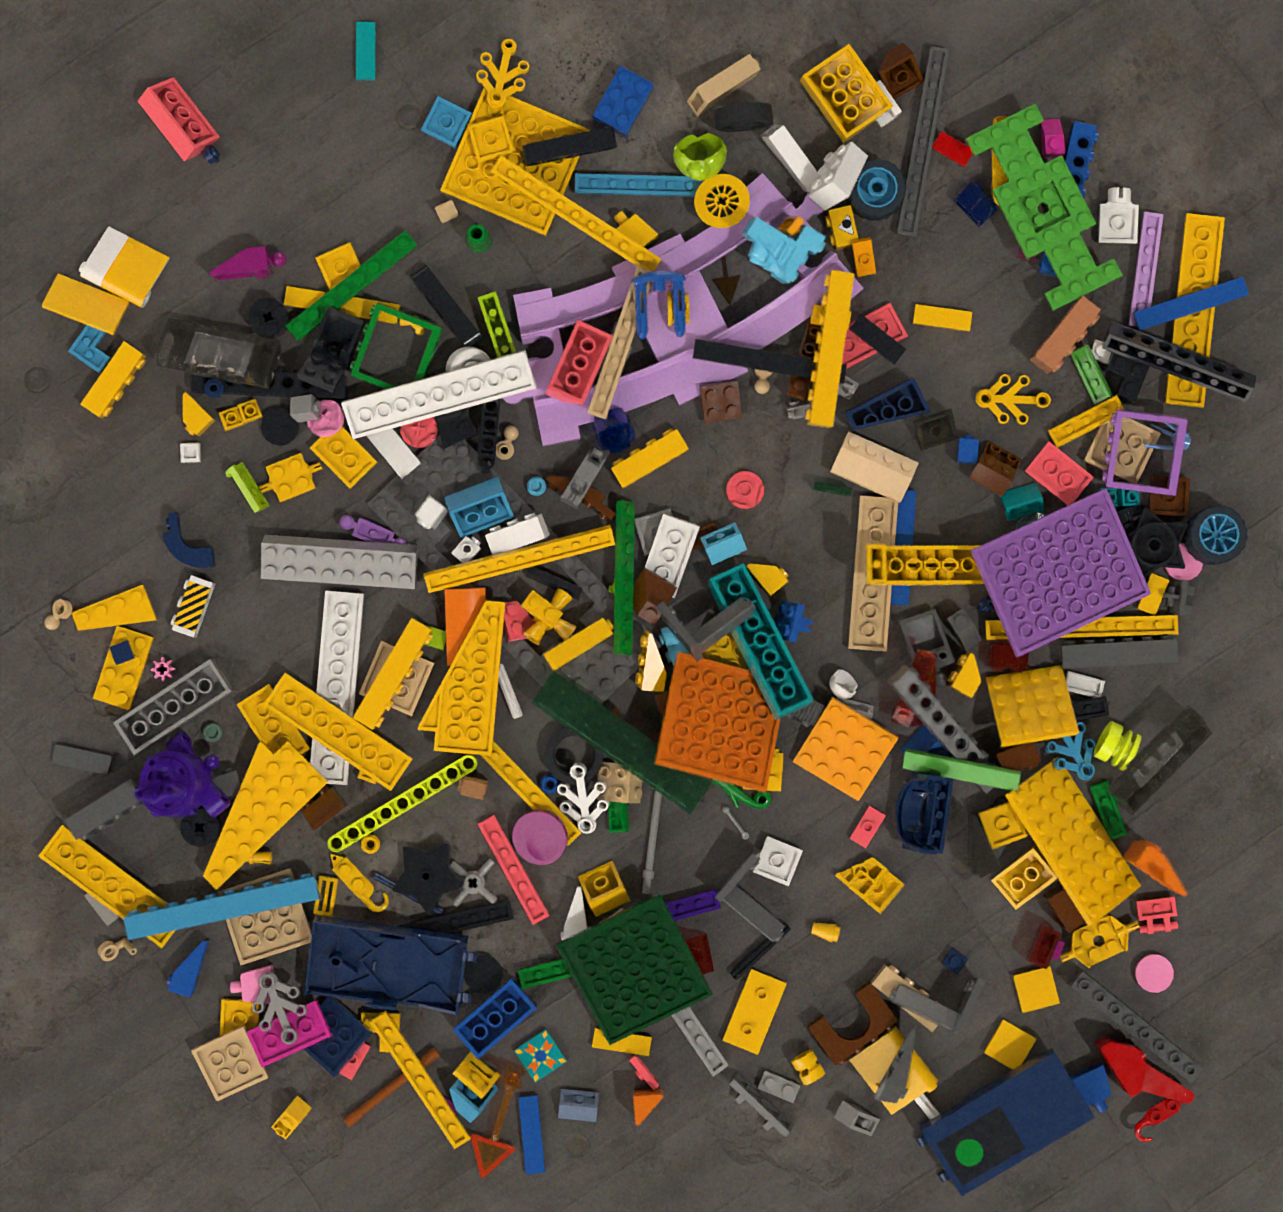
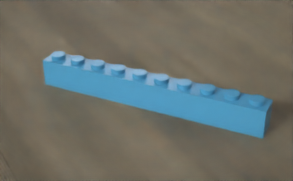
M311 873L299 875L300 879L292 880V877L280 879L281 883L273 884V881L261 883L262 887L255 889L254 885L243 887L241 892L235 893V889L224 891L222 896L216 897V893L205 895V899L199 901L195 897L186 899V903L178 905L177 901L167 903L166 908L159 909V906L147 908V912L140 913V910L130 911L128 916L123 917L127 938L132 940L319 900L320 893L316 875L311 876Z

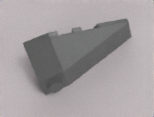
M916 1022L913 1024L880 1082L874 1099L897 1104L900 1098L904 1099L909 1089L906 1088L909 1079L918 1028Z

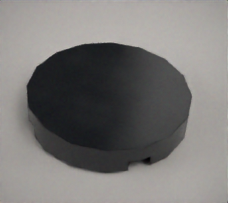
M274 408L267 412L262 419V434L273 445H288L299 434L300 425L290 416V410L286 408Z
M478 955L476 963L468 961L464 971V979L471 990L477 993H488L498 987L502 979V968L494 957Z

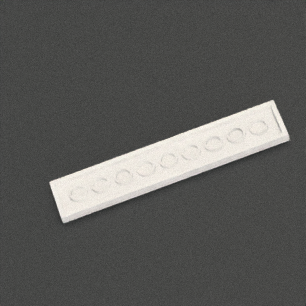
M526 350L342 401L341 404L352 438L356 439L532 390L537 386Z
M325 591L316 693L353 718L364 594ZM312 738L310 763L328 781L327 784L348 785L350 763Z

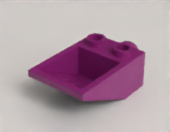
M266 246L246 248L210 271V276L216 281L248 277L267 279L268 275H273L272 264L276 267L284 266L286 256L282 252H275L271 256V252Z

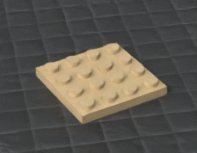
M289 868L218 891L217 894L222 896L224 891L235 889L236 893L243 891L242 888L254 885L255 889L262 887L261 883L273 881V884L281 883L280 879L292 877V880H295L292 869ZM303 903L226 919L240 966L311 943L312 931Z

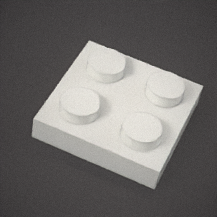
M767 836L759 855L761 859L753 872L789 886L803 850Z

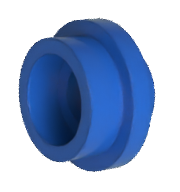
M553 775L544 776L540 782L541 789L547 794L555 793L560 784L559 780ZM549 780L553 781L554 783L553 787L551 788L547 787L546 785L547 781Z

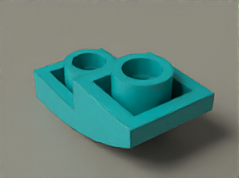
M1107 488L1114 507L1140 506L1139 491Z

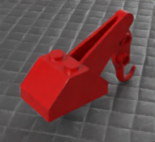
M1102 1037L1094 1042L1127 1095L1132 1098L1141 1091L1165 1097V1099L1150 1107L1143 1118L1136 1123L1134 1134L1139 1141H1152V1137L1144 1138L1141 1135L1143 1127L1163 1122L1180 1110L1182 1103L1188 1104L1194 1100L1192 1091L1145 1062L1147 1058L1145 1053L1138 1046L1108 1037Z

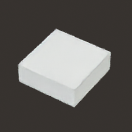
M180 443L181 463L201 462L200 443Z

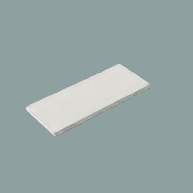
M393 428L367 435L401 479L421 464Z

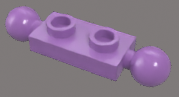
M344 515L339 520V525L342 529H354L352 536L366 542L407 544V541L403 538L394 539L395 532L359 517L358 522H355L352 516Z

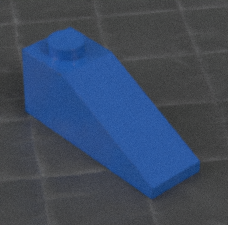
M209 939L203 940L173 974L169 975L167 985H169L168 991L187 997L194 995Z

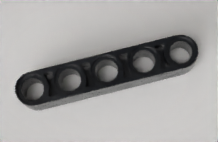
M608 127L526 144L522 146L525 166H534L617 148L614 128Z
M424 265L411 275L465 347H473L483 339L427 265Z
M501 398L482 403L476 465L478 471L483 474L491 472L495 464ZM488 403H492L495 405L496 409L494 411L487 410L486 405ZM491 422L494 425V429L488 430L484 427V424ZM490 441L493 447L487 449L483 447L482 443ZM486 459L490 461L491 466L485 468L481 465V461Z

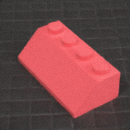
M174 77L148 87L138 100V103L183 161L199 155L205 150L206 146L212 145L220 138Z
M578 320L545 394L561 402L583 405L613 336Z

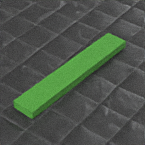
M907 748L902 767L913 771L1012 791L1014 789L1018 790L1021 775L1020 771Z

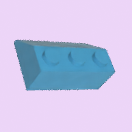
M499 477L444 497L460 538L514 518Z

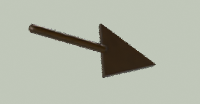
M723 256L724 278L712 280L728 304L731 305L740 276L728 277L726 258Z

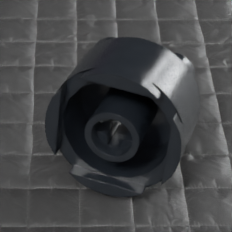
M261 298L251 307L249 311V324L260 336L273 339L283 335L288 329L286 325L290 323L289 313L279 301L272 298ZM271 315L273 317V320H269L267 322V320L265 319L266 316Z
M200 807L195 815L190 814L182 819L180 824L181 835L192 846H207L219 838L222 831L221 818L219 815L217 817L211 816L204 807ZM204 823V830L199 831L198 824Z

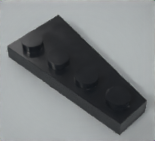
M442 367L426 376L428 378L445 373L446 371ZM465 408L436 416L444 452L478 435Z

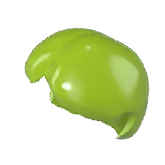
M706 133L698 138L695 135H688L675 145L673 158L675 165L681 173L693 180L702 181L712 178L720 172L727 158V149L724 141L714 133Z

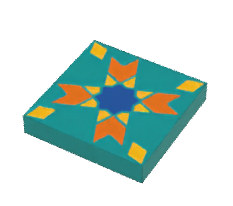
M547 1029L514 1050L535 1083L567 1062V1059Z

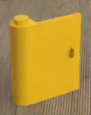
M897 1026L888 1032L885 1031L878 1040L849 1060L875 1094L905 1040L904 1035ZM913 1050L909 1079L906 1088L909 1090L904 1099L900 1098L897 1104L881 1101L891 1115L926 1091L930 1093L937 1087L938 1079L915 1050Z

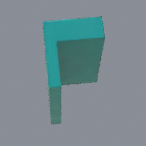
M1036 482L1008 490L1003 496H1000L1008 522L1032 515V513L1035 514V512L1045 511L1043 497Z

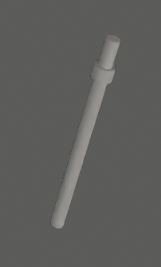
M656 778L646 865L642 873V878H644L642 893L650 894L651 879L654 878L653 863L664 779Z

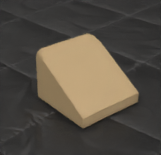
M452 200L435 208L442 223L459 216Z

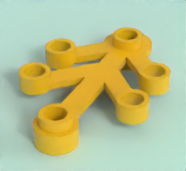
M505 39L501 44L503 56L499 71L492 62L490 53L484 52L480 56V62L487 67L496 81L494 88L489 82L488 73L485 70H479L476 74L477 81L488 92L487 102L493 108L503 107L507 97L525 89L524 79L517 78L514 81V85L503 90L505 83L529 71V63L523 60L518 63V67L507 73L510 57L516 52V42L512 39ZM506 44H511L512 47H511V48H507L505 45H506ZM488 57L489 60L484 61L483 58ZM525 65L527 68L521 69L520 66ZM483 74L485 75V78L481 79L479 78V75ZM520 82L523 86L518 87L516 84ZM494 96H499L500 99H499V100H494L493 97H494Z
M1003 374L990 389H981L975 396L977 405L982 408H989L1000 424H1006L1009 421V415L1002 412L995 403H1003L1016 417V422L1019 425H1024L1028 422V416L1022 413L1015 404H1036L1039 408H1046L1051 402L1049 394L1045 392L1039 393L1037 396H1014L1022 387H1026L1029 384L1030 379L1027 375L1020 376L1017 382L1005 394L995 395L1003 386H1007L1011 381L1009 375ZM1002 377H1006L1008 379V382L1006 384L1001 382ZM1026 378L1027 383L1022 384L1020 379ZM983 395L988 397L987 402L982 401L981 397ZM1040 397L1045 399L1044 404L1039 403ZM1001 415L1006 416L1005 422L1000 420ZM1024 416L1025 422H1020L1019 417Z

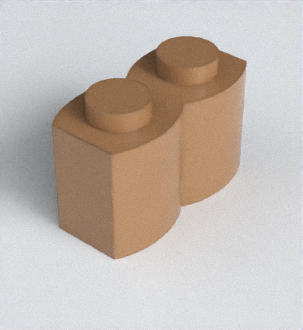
M465 776L464 779L461 778L459 781L458 791H461L460 795L484 800L489 781Z

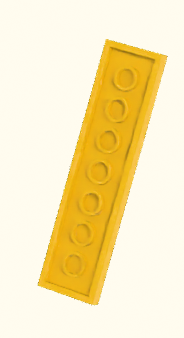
M287 673L283 674L263 704L390 791H392L413 760V758Z
M64 825L59 828L39 854L41 859L123 920V917L128 916L130 911L140 910V913L147 912V908L159 906V909L166 908V901L82 839L76 840L71 831ZM176 930L146 937L163 948Z

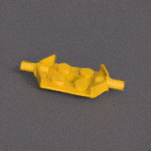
M1108 915L1092 926L1086 925L1071 932V948L1068 952L1060 955L1061 961L1065 962L1071 958H1076L1085 966L1091 968L1090 966L1123 951H1128L1129 933L1140 928L1137 920L1126 925L1119 922L1113 916ZM1098 935L1102 936V945L1095 946L1093 943L1094 938Z

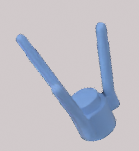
M1165 423L1171 429L1176 431L1175 425L1171 423ZM1149 424V427L1172 437L1171 443L1174 444L1175 433ZM1189 433L1185 434L1183 450H1187L1191 443ZM1144 444V447L1173 450V446Z

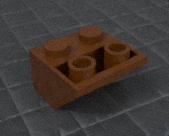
M988 441L969 478L1003 496L1012 483L1022 459Z

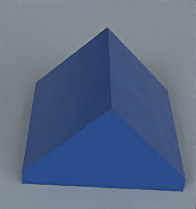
M925 725L900 749L904 754L907 748L946 757L949 755Z

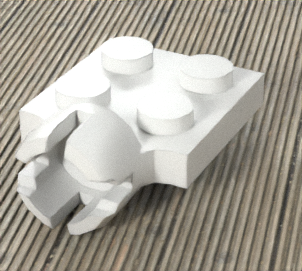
M1119 187L1110 188L1108 190L1107 202L1099 204L1098 243L1137 244L1139 205L1132 204L1130 188H1120V192Z

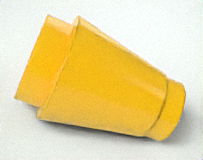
M814 922L811 934H815L831 943L833 941L837 942L841 927H838L837 924Z

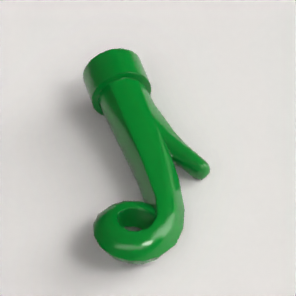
M711 779L714 784L720 786L727 793L735 808H739L738 800L755 809H764L771 803L772 798L767 791L757 792L753 799L737 785ZM764 796L766 800L759 802V797Z

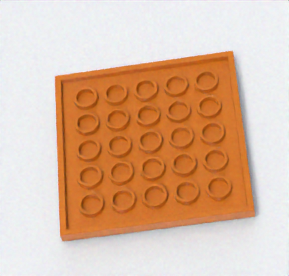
M678 652L654 764L766 792L780 719L775 720L751 671L705 658L696 662L690 654Z

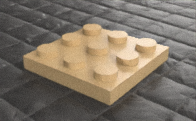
M1123 417L1114 476L1129 483L1137 484L1154 449L1144 447V444H1156L1161 433L1133 419ZM1111 421L1099 427L1083 460L1102 470H1107L1108 463L1105 462L1106 451H1110L1111 446L1108 443L1109 432H1113L1114 426L1111 424Z
M381 641L359 692L360 695L366 696L395 646ZM424 658L414 661L412 665L414 670L409 678H404L402 682L404 687L399 695H394L392 699L394 704L391 708L413 716L435 663Z
M245 1025L191 1050L216 1101L261 1082L270 1076L266 1067H261L246 1033Z

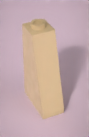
M748 54L698 86L687 100V103L697 117L754 78L761 70L758 61Z

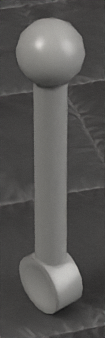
M724 806L722 811L729 816L741 832V837L745 840L748 839L749 834L742 829L733 817L730 808Z

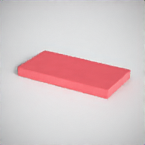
M891 303L865 315L868 320L895 341L899 342L908 337ZM854 322L849 324L845 337L842 364H846L847 369L878 353L849 330Z

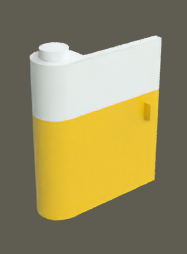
M108 226L88 260L81 264L79 272H81L80 276L143 308L150 298L153 285L170 257Z

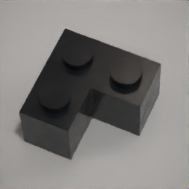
M1112 352L1103 372L1121 378L1114 396L1117 395L1119 399L1133 403L1138 397L1150 366Z

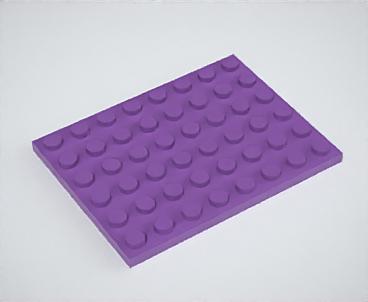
M1107 488L970 550L1016 657L1024 655L1151 594Z

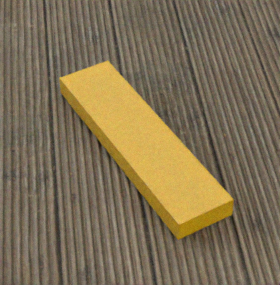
M1116 395L1048 430L1056 447L1059 448L1111 421L1112 413H1116V408L1124 409Z

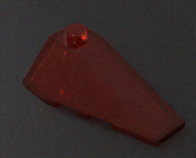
M918 649L911 667L919 673L920 676L918 678L920 681H925L931 687L930 692L934 696L936 695V654ZM914 683L910 685L909 692L914 689ZM898 696L893 708L891 721L906 727L923 725L902 698ZM926 697L921 700V705L926 702Z

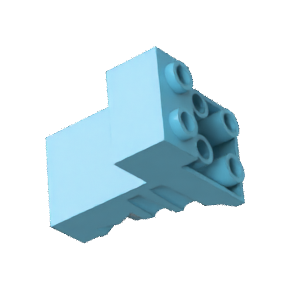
M758 217L751 218L741 234L748 241L752 242L748 253L749 261L771 272V276L782 284L794 282L799 274L797 271L799 266L805 264L809 255L816 254L817 252L820 253L826 244L823 242L826 237L807 225H803L801 231L791 239Z

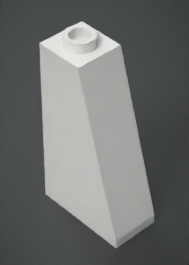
M774 124L760 135L804 192H810L812 183L818 177L816 169L785 126Z

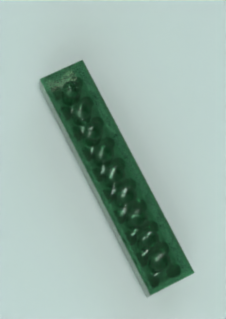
M553 671L531 702V704L689 815L712 784L710 780L703 776L654 764L658 747L656 742L555 671Z

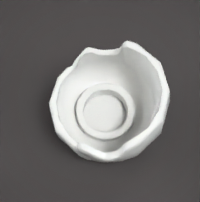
M838 669L829 681L832 693L841 699L851 698L856 693L855 690L858 687L854 678L848 672Z

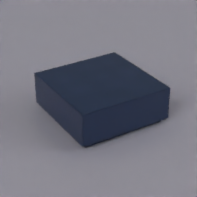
M129 640L110 647L116 665L135 659Z

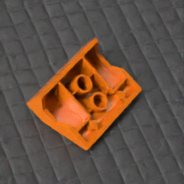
M1134 839L1123 855V859L1167 889L1185 897L1187 893L1167 858L1160 852L1162 849L1149 841Z

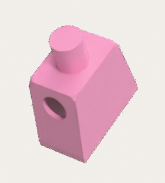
M273 965L242 972L240 974L241 981L230 982L231 993L242 992L243 1001L256 1002L261 991L259 978L263 973H274ZM270 978L266 979L267 985L272 984V980ZM268 993V995H267V997H266L264 1003H270V1002H271V998H270V996H269V993Z

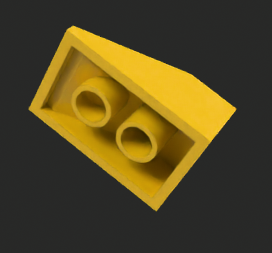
M1035 843L991 881L1014 909L1017 910L1058 878Z

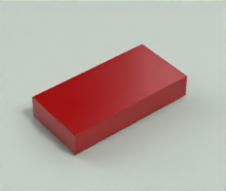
M942 131L932 146L934 151L962 167L966 166L973 154L970 147Z

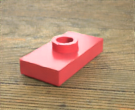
M868 806L849 838L867 848L886 815Z
M365 1042L342 1069L340 1074L352 1080L371 1045Z
M637 1054L629 1057V1061L637 1069L635 1073L641 1081L645 1079L653 1091L659 1087L658 1080Z

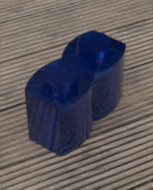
M970 182L953 200L980 227L998 210L995 207L997 204H995L991 197L987 198L982 193L984 190L979 184Z

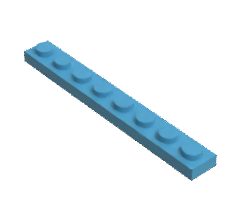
M575 173V194L695 197L698 187L704 180L696 181L687 176ZM719 187L720 193H723L724 187ZM714 189L713 192L718 195L717 189Z

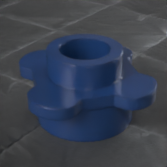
M986 596L980 601L977 608L980 609L981 615L984 613L988 614L994 608L992 600Z

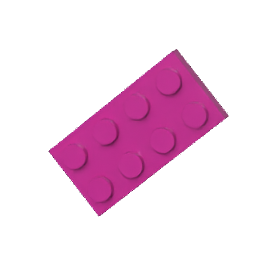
M317 1000L305 1005L307 1013L303 1016H297L293 1011L286 1014L291 1028L295 1029L298 1033L297 1041L292 1044H286L282 1041L281 1034L284 1030L279 1018L271 1021L272 1028L268 1031H262L260 1026L246 1032L261 1067L332 1036ZM303 1007L298 1008L300 1014L304 1012ZM268 1022L263 1024L265 1029L269 1027ZM289 1032L288 1038L293 1039V1033Z

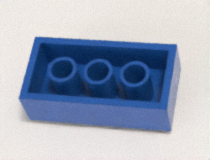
M511 977L453 1028V1031L475 1057L479 1059L535 1011L537 1004L522 989L519 983Z

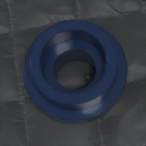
M206 146L203 151L205 159L210 164L218 163L220 161L219 151L214 146Z
M211 379L205 384L204 390L210 398H219L224 392V385L217 379ZM213 385L217 386V391L215 392L211 391V386Z

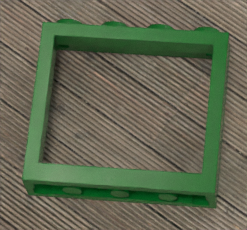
M377 303L376 306L373 305L369 314L371 316L370 323H366L363 330L365 337L363 342H359L356 349L358 356L356 360L353 359L350 365V370H352L351 376L385 389L396 387V385L359 372L380 313L383 311L432 330L414 381L426 378L444 327L382 303Z

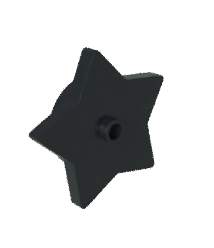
M1148 507L1144 508L1137 529L1126 535L1144 578L1160 567L1185 569L1179 544L1188 523L1164 522ZM1153 540L1159 541L1157 547L1152 546L1151 542Z
M446 843L428 852L403 847L405 871L392 891L414 896L428 915H432L444 894L465 886L450 868V845ZM426 873L430 875L428 880L425 879Z

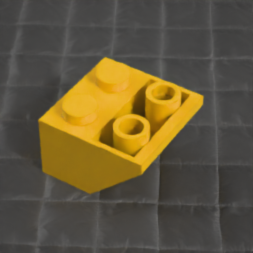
M966 653L959 657L956 663L959 666L956 671L950 673L947 679L949 682L947 686L968 698H972L981 683V678L974 654Z

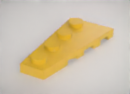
M144 585L71 613L78 631L158 620Z

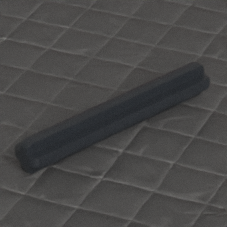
M785 922L782 923L785 925V927L782 930L784 935L781 937V939L791 930L789 925ZM766 938L731 971V976L738 980L777 942H772Z

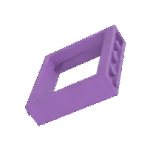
M1116 408V413H1112L1111 424L1114 425L1113 432H1109L1108 443L1111 444L1110 451H1106L1105 462L1108 463L1107 470H1103L1102 481H1105V486L1176 496L1188 419L1181 416ZM1123 417L1177 424L1167 487L1113 481Z

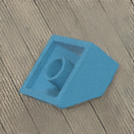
M459 1079L449 1090L455 1110L471 1123L486 1107L499 1090V1087L494 1084L482 1099Z

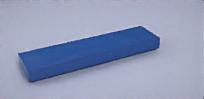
M538 1095L520 1096L518 1100L526 1175L545 1173Z

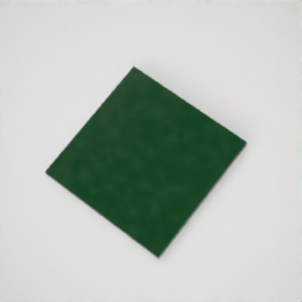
M661 893L556 943L609 1045L713 995Z

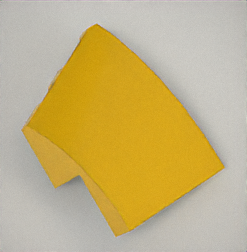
M873 857L835 875L880 915L905 886L903 882L891 874L885 866Z

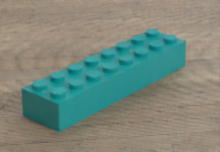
M743 563L710 578L707 586L720 612L741 597L745 601L749 599L755 606L754 614L733 629L731 633L775 720L810 705L813 698L745 564Z

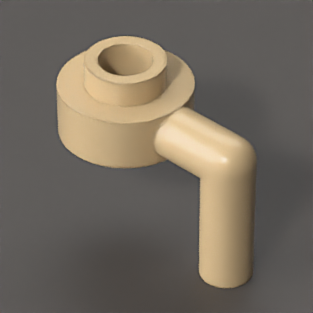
M123 938L116 943L113 941L102 943L98 948V955L104 961H111L116 958L119 949L123 947L131 955L136 954L137 949L128 938Z

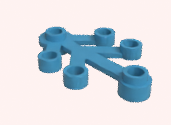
M1078 722L1077 726L1080 725L1081 731H1079L1078 735H1075L1074 742L1070 736L1061 737L1066 747L1050 741L1045 743L1044 749L1047 753L1056 752L1073 757L1076 762L1074 764L1067 762L1064 758H1057L1054 761V767L1057 770L1067 769L1074 771L1081 780H1089L1095 773V768L1091 764L1095 741L1093 739H1085L1082 742L1086 725L1083 722ZM1050 744H1051L1052 747H1053L1052 750L1049 749V745H1050ZM1081 744L1085 750L1083 758L1080 755Z

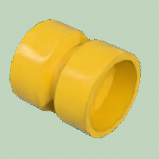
M813 1049L807 1050L791 1060L795 1070L800 1071L799 1077L804 1085L811 1084L826 1074L822 1065L816 1062L818 1058Z

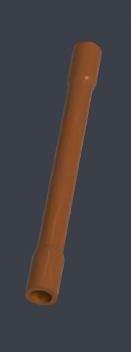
M433 1047L421 1056L419 1060L424 1067H427L441 1055ZM401 1073L360 1107L355 1108L343 1118L345 1124L349 1128L353 1126L367 1112L407 1082L408 1079L405 1074Z

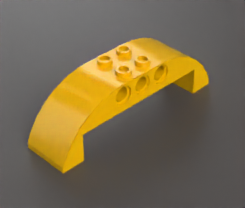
M867 544V584L886 586L984 584L970 551L981 545L886 546V544Z

